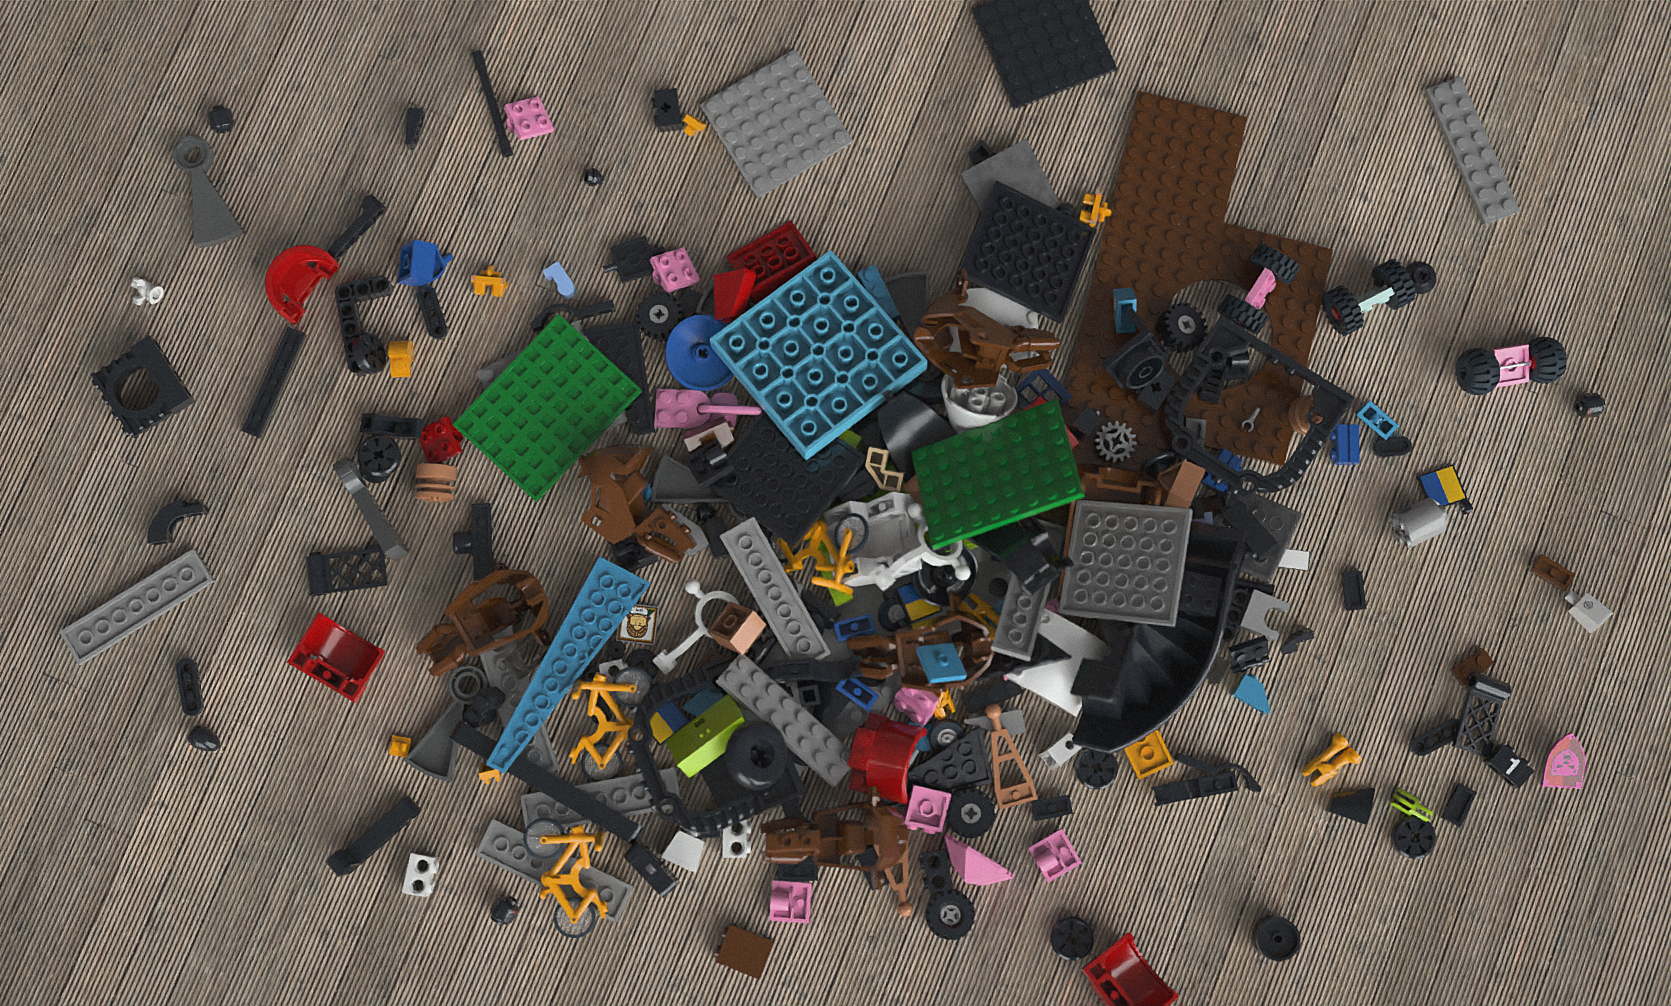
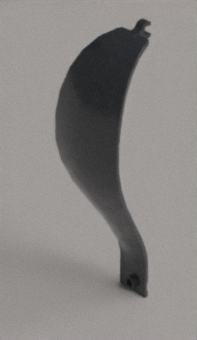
M886 390L882 396L887 401V404L878 411L880 435L885 448L889 450V457L896 470L905 472L903 480L907 483L916 474L911 451L958 435V433L942 416L916 396L903 391L896 397H893L890 391ZM1019 520L966 538L1002 561L1017 576L1032 596L1059 576L1033 545Z

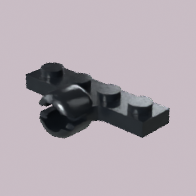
M491 503L471 504V530L455 531L453 533L454 553L470 554L473 557V581H480L493 573Z

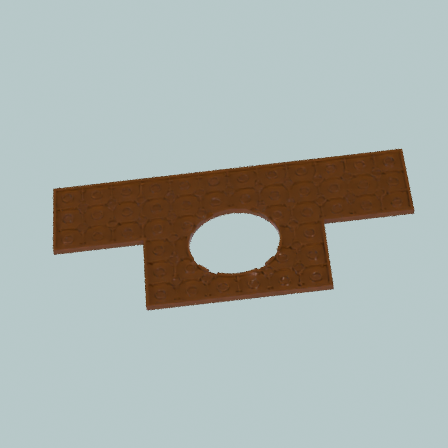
M1139 91L1137 94L1110 206L1111 216L1107 218L1066 390L1073 397L1061 408L1064 423L1068 429L1087 406L1097 409L1102 417L1098 425L1083 442L1074 435L1079 442L1072 449L1076 466L1080 463H1089L1141 471V464L1148 458L1170 451L1173 439L1165 423V405L1170 392L1181 376L1172 368L1167 358H1165L1166 363L1163 370L1177 378V381L1154 414L1135 402L1138 397L1135 393L1138 389H1130L1128 387L1122 389L1102 366L1103 361L1141 332L1136 326V332L1117 334L1113 310V289L1132 287L1137 299V315L1161 343L1159 339L1160 334H1157V330L1160 327L1156 326L1157 322L1160 321L1158 318L1178 292L1193 283L1210 280L1229 282L1250 292L1263 271L1254 266L1249 261V258L1259 243L1271 246L1293 259L1300 266L1291 284H1286L1276 279L1274 289L1264 297L1266 301L1262 307L1266 314H1268L1271 322V346L1307 368L1322 301L1321 296L1324 292L1333 249L1223 222L1248 117ZM1266 360L1262 369L1249 381L1233 388L1222 389L1218 404L1200 400L1199 396L1202 387L1199 386L1185 409L1183 426L1186 427L1187 416L1207 418L1204 447L1218 451L1224 448L1234 455L1283 466L1286 461L1293 430L1288 419V411L1291 403L1300 397L1304 380L1297 375H1289L1284 371V367L1279 364L1275 366ZM1154 386L1152 392L1155 393L1158 387ZM1258 407L1260 410L1253 421L1254 427L1251 431L1247 432L1250 429V424L1246 422L1243 428H1241V423L1248 420L1254 409ZM1118 421L1119 426L1126 423L1125 429L1132 428L1130 434L1136 435L1132 441L1137 442V444L1132 446L1135 449L1134 453L1128 452L1131 456L1129 459L1124 457L1122 463L1117 459L1114 464L1112 459L1106 462L1105 455L1099 457L1101 451L1095 450L1099 444L1094 443V440L1099 438L1096 436V433L1102 432L1100 429L1102 426L1107 428L1108 422H1111L1112 426H1114L1115 422ZM1117 430L1107 432V434H1114L1117 432ZM1123 435L1124 440L1128 442L1126 436ZM1117 436L1116 439L1113 440L1112 449L1118 444L1117 439L1119 436ZM1103 442V445H1104L1105 449L1107 450L1108 448H1107V446H1106V443ZM1118 450L1115 451L1114 454H1121L1124 451ZM1154 472L1147 473L1156 480L1157 477ZM1069 502L1037 513L1035 518L1065 527Z

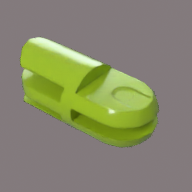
M1398 787L1397 791L1412 799V801L1409 802L1395 793L1393 797L1408 806V808L1406 809L1390 800L1389 804L1409 816L1414 814L1426 822L1429 821L1430 818L1415 809L1419 808L1433 816V812L1420 804L1419 798Z

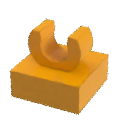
M687 114L683 120L688 124L684 132L689 136H693L696 130L704 131L707 126L693 115Z
M392 735L389 755L407 757L410 754L413 739Z
M487 762L479 764L480 779H485L487 785L490 784L489 778L495 777L497 782L500 781L499 771L486 765Z

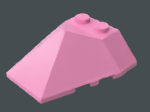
M945 833L944 839L950 863L954 866L953 870L958 872L966 883L978 884L980 886L1014 877L1015 874Z

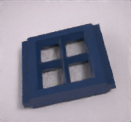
M1047 369L1033 371L1015 388L1017 405L1022 410L1026 409L1039 396L1046 402L1057 398L1060 409L1073 397Z

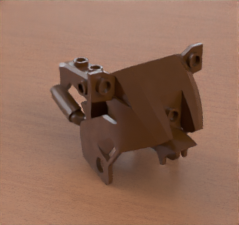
M964 268L961 275L957 276L956 288L941 294L930 303L920 320L925 324L917 327L913 336L914 342L922 353L936 367L953 378L954 388L956 389L996 386L1000 373L999 370L1003 364L1010 371L1017 373L1047 369L1053 363L1052 358L1049 356V350L1058 349L1060 345V340L1055 338L1052 332L1036 328H1025L1021 325L1009 326V324H1004L1003 326L973 307L958 305L966 303L969 297L966 292L968 285L967 270ZM948 326L958 327L962 353L945 351L946 348L952 346L954 341ZM1035 351L1040 355L1014 361L1012 358L1013 353ZM944 363H946L948 366H950L957 372L955 373L954 371L949 369L947 366L944 365ZM969 378L972 380V383H964L961 379Z
M619 444L587 453L586 456L580 455L581 473L577 477L581 478L589 475L592 483L591 508L582 515L581 520L583 523L613 544L630 536L632 533H636L638 543L645 547L646 551L670 563L679 564L683 560L685 552L689 548H695L697 543L690 534L691 529L684 523L681 525L676 520L677 516L671 510L666 511L661 506L656 511H652L643 502L642 492L646 489L648 483L639 469L643 467L648 456L656 449L652 446L648 449L645 445ZM600 487V503L597 506L596 489ZM593 515L603 522L600 526L592 523L591 518ZM655 530L663 534L664 536L674 540L675 545L667 542L666 540L660 538L657 535L655 537L650 535L648 531Z
M497 563L492 565L495 570L493 573L478 582L470 583L443 610L446 615L452 618V624L441 623L435 625L418 642L416 647L418 654L429 655L434 662L432 667L428 669L433 677L440 676L461 664L467 653L471 657H475L526 635L532 634L541 647L551 645L548 632L540 629L548 618L549 601L547 596L543 595L544 589L539 580L526 570H510L505 564ZM494 583H497L498 586L509 583L517 587L523 596L509 603L505 598H488L476 606L472 603L475 598L489 589ZM531 609L536 618L531 627L495 641L493 635L503 632L518 622L516 614ZM445 633L450 634L440 643L434 645Z
M953 590L949 594L950 610L946 611V615L900 628L895 631V636H883L880 634L853 636L847 639V648L854 649V656L862 655L860 671H863V677L883 680L899 671L903 688L943 693L946 688L960 686V689H964L967 684L976 679L989 667L994 656V651L991 649L993 641L991 638L986 637L990 636V633L978 617L970 612L958 610V607H961V597L957 594V590ZM959 619L961 622L962 631H958L950 636L948 630H936L939 626ZM953 643L955 648L963 646L964 657L961 662L967 674L966 678L929 683L916 653L917 647ZM886 662V665L888 666L886 668L882 666L868 665L865 663Z
M876 786L868 787V801L848 803L813 811L812 823H807L801 818L792 816L766 821L761 824V833H765V851H761L762 860L768 863L797 864L808 856H814L815 866L871 871L872 888L881 889V885L884 883V876L880 871L894 866L904 855L907 848L906 844L908 843V828L900 812L880 802L879 791L876 790ZM862 807L864 809H872L878 819V830H864V824L857 820H838V812ZM797 828V830H794V831H780V830H786V829ZM865 845H879V858L875 866L862 867L840 864V855L861 854L865 852Z

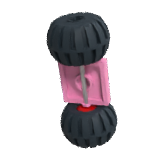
M1538 337L1527 344L1490 349V351L1484 348H1472L1465 351L1457 359L1455 365L1456 380L1460 388L1471 395H1484L1491 392L1494 388L1529 382V379L1536 383L1548 384L1556 381L1564 374L1567 367V355L1563 345L1551 337Z

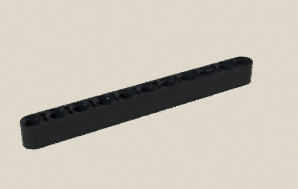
M460 720L449 736L456 743L487 761L498 743ZM518 755L506 771L631 845L635 844L643 830V827L520 755Z

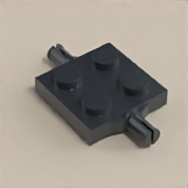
M645 235L610 247L613 263L602 267L605 274L616 270L624 284L653 274L654 268L650 259L666 252L663 245L652 249Z

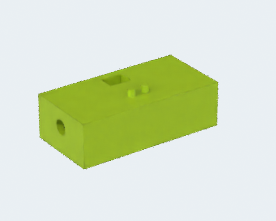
M728 694L665 742L676 764L690 778L723 754L732 732L748 720L741 707Z

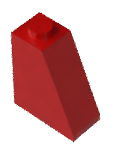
M744 268L714 275L715 320L723 322L724 325H729L744 314L756 278V272Z

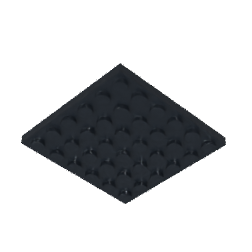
M993 0L972 8V14L1013 110L1117 70V66L1088 0Z
M996 180L957 274L961 275L964 268L967 270L968 280L1060 324L1064 319L1097 229Z
M762 410L727 453L735 470L708 485V487L751 518L754 517L758 523L796 548L863 465L867 457L837 437L809 459L805 460L767 413Z

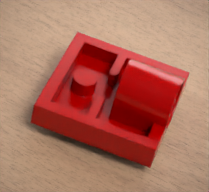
M443 417L423 428L419 441L428 464H440L462 452L459 443L462 442L463 435L452 425L450 417Z

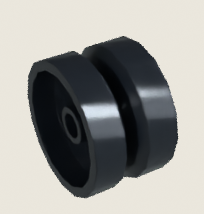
M1269 915L1262 917L1256 922L1252 930L1251 940L1254 948L1260 955L1272 961L1283 962L1296 955L1300 947L1301 936L1293 922L1280 916Z

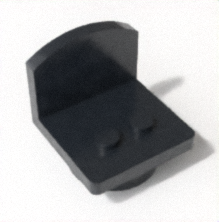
M1130 307L1125 312L1141 332L1102 362V366L1122 389L1127 387L1138 389L1151 383L1163 371L1166 363L1165 358L1169 355L1133 308Z

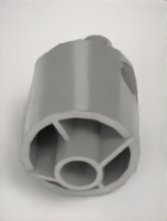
M1430 497L1388 516L1390 524L1397 532L1395 533L1397 542L1399 544L1404 543L1407 548H1411L1444 533L1447 529L1445 522L1447 518L1446 510L1441 504Z

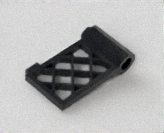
M379 544L369 545L366 550L321 555V552H311L308 557H305L309 596H321L330 593L388 586L385 554ZM380 552L381 560L376 566L367 560L372 553ZM358 555L363 560L357 568H354L348 561L352 556ZM339 558L343 561L337 571L331 568L330 559ZM365 562L374 567L367 577L358 571ZM346 564L354 570L348 579L339 574ZM378 570L382 574L383 582L374 583L369 578ZM356 573H359L365 580L360 585L355 586L350 580ZM337 575L345 580L341 588H333L332 581Z
M1472 672L1466 680L1468 691L1452 747L1488 757V754L1491 755L1494 746L1492 739L1503 701L1510 697L1511 687L1509 683ZM1473 696L1477 697L1480 703L1475 708L1471 705ZM1491 702L1495 703L1494 711L1489 714L1486 705ZM1482 709L1485 717L1478 720L1475 712ZM1471 715L1474 724L1467 727L1466 719ZM1488 721L1489 728L1486 732H1483L1481 724ZM1477 727L1480 735L1473 739L1470 731ZM1466 734L1469 742L1465 745H1460L1461 736ZM1481 739L1484 743L1482 752L1478 751L1475 745Z

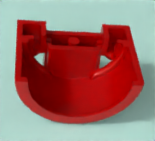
M312 245L290 247L277 255L267 270L265 277L267 298L275 310L278 311V314L295 326L306 312L301 305L323 277L330 281L341 266L327 251ZM314 262L315 268L313 269L307 263ZM283 294L290 299L288 302L284 301Z
M318 613L286 663L357 704L367 688L365 686L386 652L322 613ZM310 654L317 657L315 661L310 657Z
M869 713L865 729L857 728L847 766L851 767L853 771L848 789L868 795V787L876 786L880 798L907 804L909 797L906 792V780L909 763L917 742L922 736H926L927 729L891 720L886 716Z
M1130 932L1126 933L1101 955L1095 956L1081 968L1090 981L1088 984L1105 1006H1169L1179 998L1178 993L1168 986L1144 959L1133 940L1134 937Z

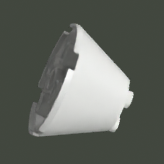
M945 374L941 384L942 394L950 425L958 434L996 422L1007 417L1015 409L1017 393L1014 387L1011 388L1006 383L1007 379L999 374L996 386L956 389L954 388L953 378ZM969 378L961 379L964 383H972V380Z

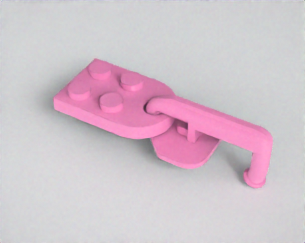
M657 389L654 426L656 428L695 429L724 416L726 421H731L733 428H735L737 415H755L756 418L763 409L759 406L738 405V399L732 393H716L709 399L703 392L696 390Z

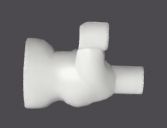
M133 278L131 286L138 289L140 293L138 297H133V303L141 305L143 300L147 299L151 304H155L162 298V287L147 282L145 279Z

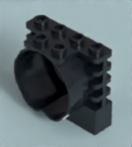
M150 335L130 347L131 351L121 354L120 358L117 360L113 359L109 365L103 366L101 370L91 374L93 385L103 393L101 396L103 401L112 407L113 411L111 413L117 421L122 423L123 432L127 437L131 436L134 439H137L143 432L149 431V428L152 426H157L160 422L168 419L173 413L177 414L196 402L156 339ZM147 368L149 379L159 386L156 400L149 407L142 410L134 411L124 408L121 401V392L125 381L137 370Z

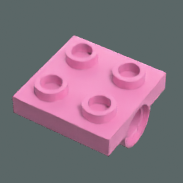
M539 96L509 103L504 107L508 116V129L511 133H516L519 141L551 133L554 130Z
M684 247L650 259L654 268L653 279L658 286H663L665 292L669 293L700 281Z
M1062 828L1028 847L1047 883L1082 863Z
M773 880L770 921L809 923L812 883Z

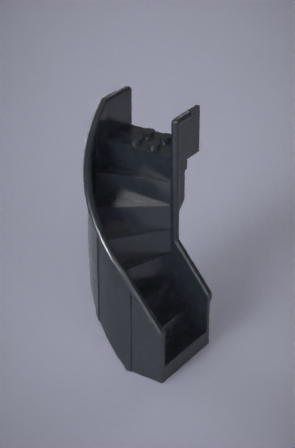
M1191 520L1184 570L1222 578L1215 618L1204 615L1202 617H1193L1187 615L1186 611L1177 610L1175 626L1134 622L1132 628L1117 633L1110 654H1105L1102 662L1083 658L1070 689L1071 695L1082 697V714L1072 738L1073 745L1107 754L1122 750L1156 731L1176 715L1193 697L1209 673L1221 645L1229 605L1245 560V530Z

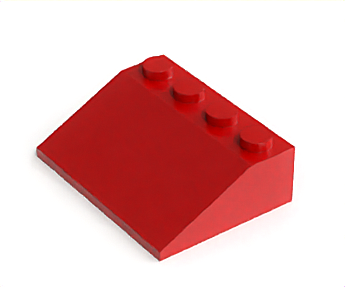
M792 220L726 256L733 270L746 268L756 272V278L749 296L754 305L758 304L817 260L815 253Z

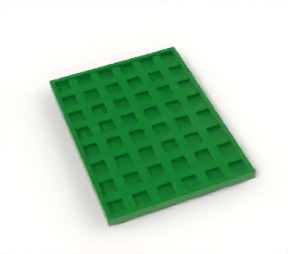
M558 314L452 425L534 501L538 502L579 459V456L583 455L639 396L642 390Z
M1057 398L1004 417L991 424L971 429L911 451L930 542L934 550L1085 497Z

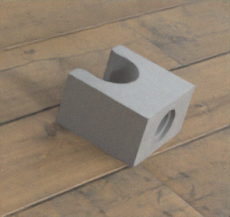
M1255 589L1249 591V602L1238 628L1259 637L1265 635L1267 640L1271 642L1277 640L1279 633L1267 627L1264 621L1265 613L1268 609H1274L1278 612L1288 611L1291 604Z

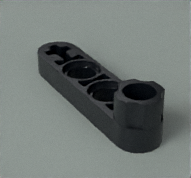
M373 194L366 196L362 201L361 207L365 211L329 247L328 253L335 260L343 256L385 212L386 206Z

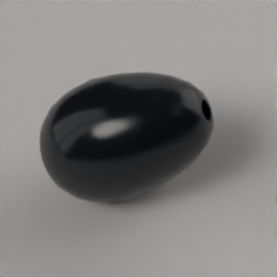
M202 725L194 726L187 737L191 746L202 751H216L221 744L218 736L211 729Z

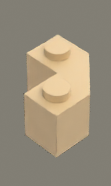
M870 446L865 467L871 473L880 489L900 493L905 472L886 469L889 450Z

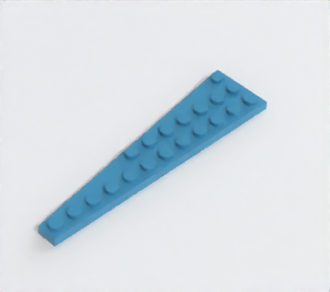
M599 556L486 765L503 774L507 771L650 586V582Z

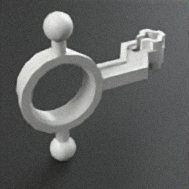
M912 503L908 507V514L920 522L914 540L915 549L900 557L889 568L882 564L870 573L880 589L885 590L896 581L894 577L921 558L935 566L952 565L955 569V576L959 580L968 579L970 569L966 565H961L957 559L962 551V540L949 544L951 553L946 556L938 555L927 547L924 541V533L928 531L926 518L923 515V508L918 503Z
M696 579L687 580L685 583L686 591L695 594L699 599L694 613L698 628L670 652L664 649L654 657L652 661L666 675L678 664L674 659L684 653L703 634L713 638L707 632L709 629L702 621L701 613L704 605L711 599H721L728 604L731 601L740 605L735 597L723 591H714L705 595L700 590V584Z

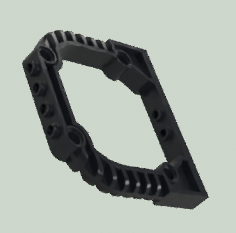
M1220 316L1195 353V357L1170 392L1165 405V423L1169 434L1173 438L1172 449L1178 455L1180 461L1186 460L1206 469L1205 473L1212 476L1210 479L1218 485L1223 483L1232 494L1237 496L1239 493L1244 497H1251L1256 492L1274 493L1294 485L1306 472L1353 403L1355 397ZM1249 347L1266 356L1271 364L1275 366L1279 364L1284 367V371L1289 375H1297L1314 386L1311 393L1314 409L1309 411L1306 419L1309 427L1308 432L1289 460L1278 471L1265 476L1251 469H1245L1240 472L1236 471L1198 447L1195 434L1183 426V414L1188 402L1211 369L1219 370L1223 368L1228 357L1245 353ZM1218 354L1222 356V360L1215 362L1212 360V357ZM1318 415L1322 418V422L1314 423L1311 418ZM1179 441H1185L1187 446L1180 449L1176 444ZM1245 482H1250L1254 487L1247 491L1243 489L1242 485Z
M737 652L701 666L698 670L660 684L650 690L639 702L635 711L633 726L629 728L627 733L628 744L626 748L629 755H633L636 762L633 765L636 773H641L643 781H641V785L645 793L649 792L651 799L648 801L652 811L656 810L662 820H673L678 826L694 833L708 834L721 831L756 815L764 814L804 797L807 793L789 751L784 774L776 784L768 788L769 793L767 795H761L759 791L753 790L752 794L718 809L696 812L685 809L683 801L678 795L667 792L649 748L653 740V730L650 721L659 710L668 704L703 690L709 689L713 694L724 692L725 690L721 686H714L712 681L718 679L739 655ZM639 732L643 737L637 741L632 738V734ZM670 805L673 811L670 814H665L662 811V807Z

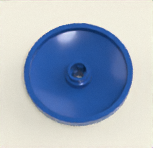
M695 315L682 320L671 330L665 343L664 356L670 374L679 384L691 390L710 391L725 385L734 376L711 348L710 338L728 325L715 320L714 316ZM698 350H701V351H702V353H703L702 357H699V356H698V355H699Z

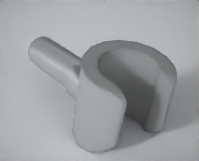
M1258 407L1254 409L1248 420L1241 423V428H1243L1246 422L1250 424V429L1247 432L1251 431L1254 427L1253 421L1260 410Z

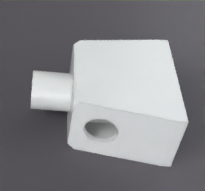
M1572 590L1565 597L1573 605L1568 612L1590 634L1613 614L1612 611L1589 593L1580 597Z
M1069 732L1061 736L1039 754L1050 770L1061 766L1081 749V746L1072 744L1074 733L1071 734Z
M678 830L661 858L696 873L705 841L698 838L699 833Z

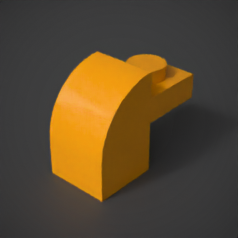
M411 340L390 341L388 356L390 357L391 377H411V361H414L413 342Z

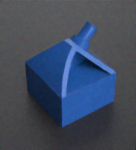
M412 240L401 246L397 283L419 288L438 279L444 273L447 263L453 259L452 254L447 253L441 257L436 244Z

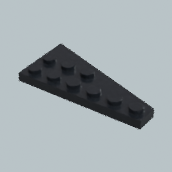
M635 321L582 330L589 342L642 390L639 396L625 409L626 416L636 435L656 433L639 324Z
M977 726L908 770L906 780L908 797L910 796L912 784L951 794L994 782L981 727ZM883 798L879 800L893 808L905 806V804Z

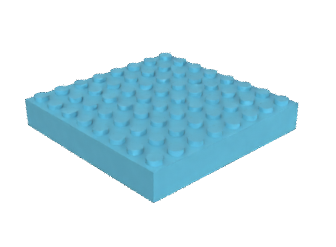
M831 250L710 338L711 348L805 460L809 459L883 403L885 399L882 394L886 390H889L892 395L927 369L925 357Z

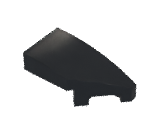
M1304 628L1289 635L1280 649L1281 654L1286 655L1298 651L1296 643L1315 638L1313 630Z

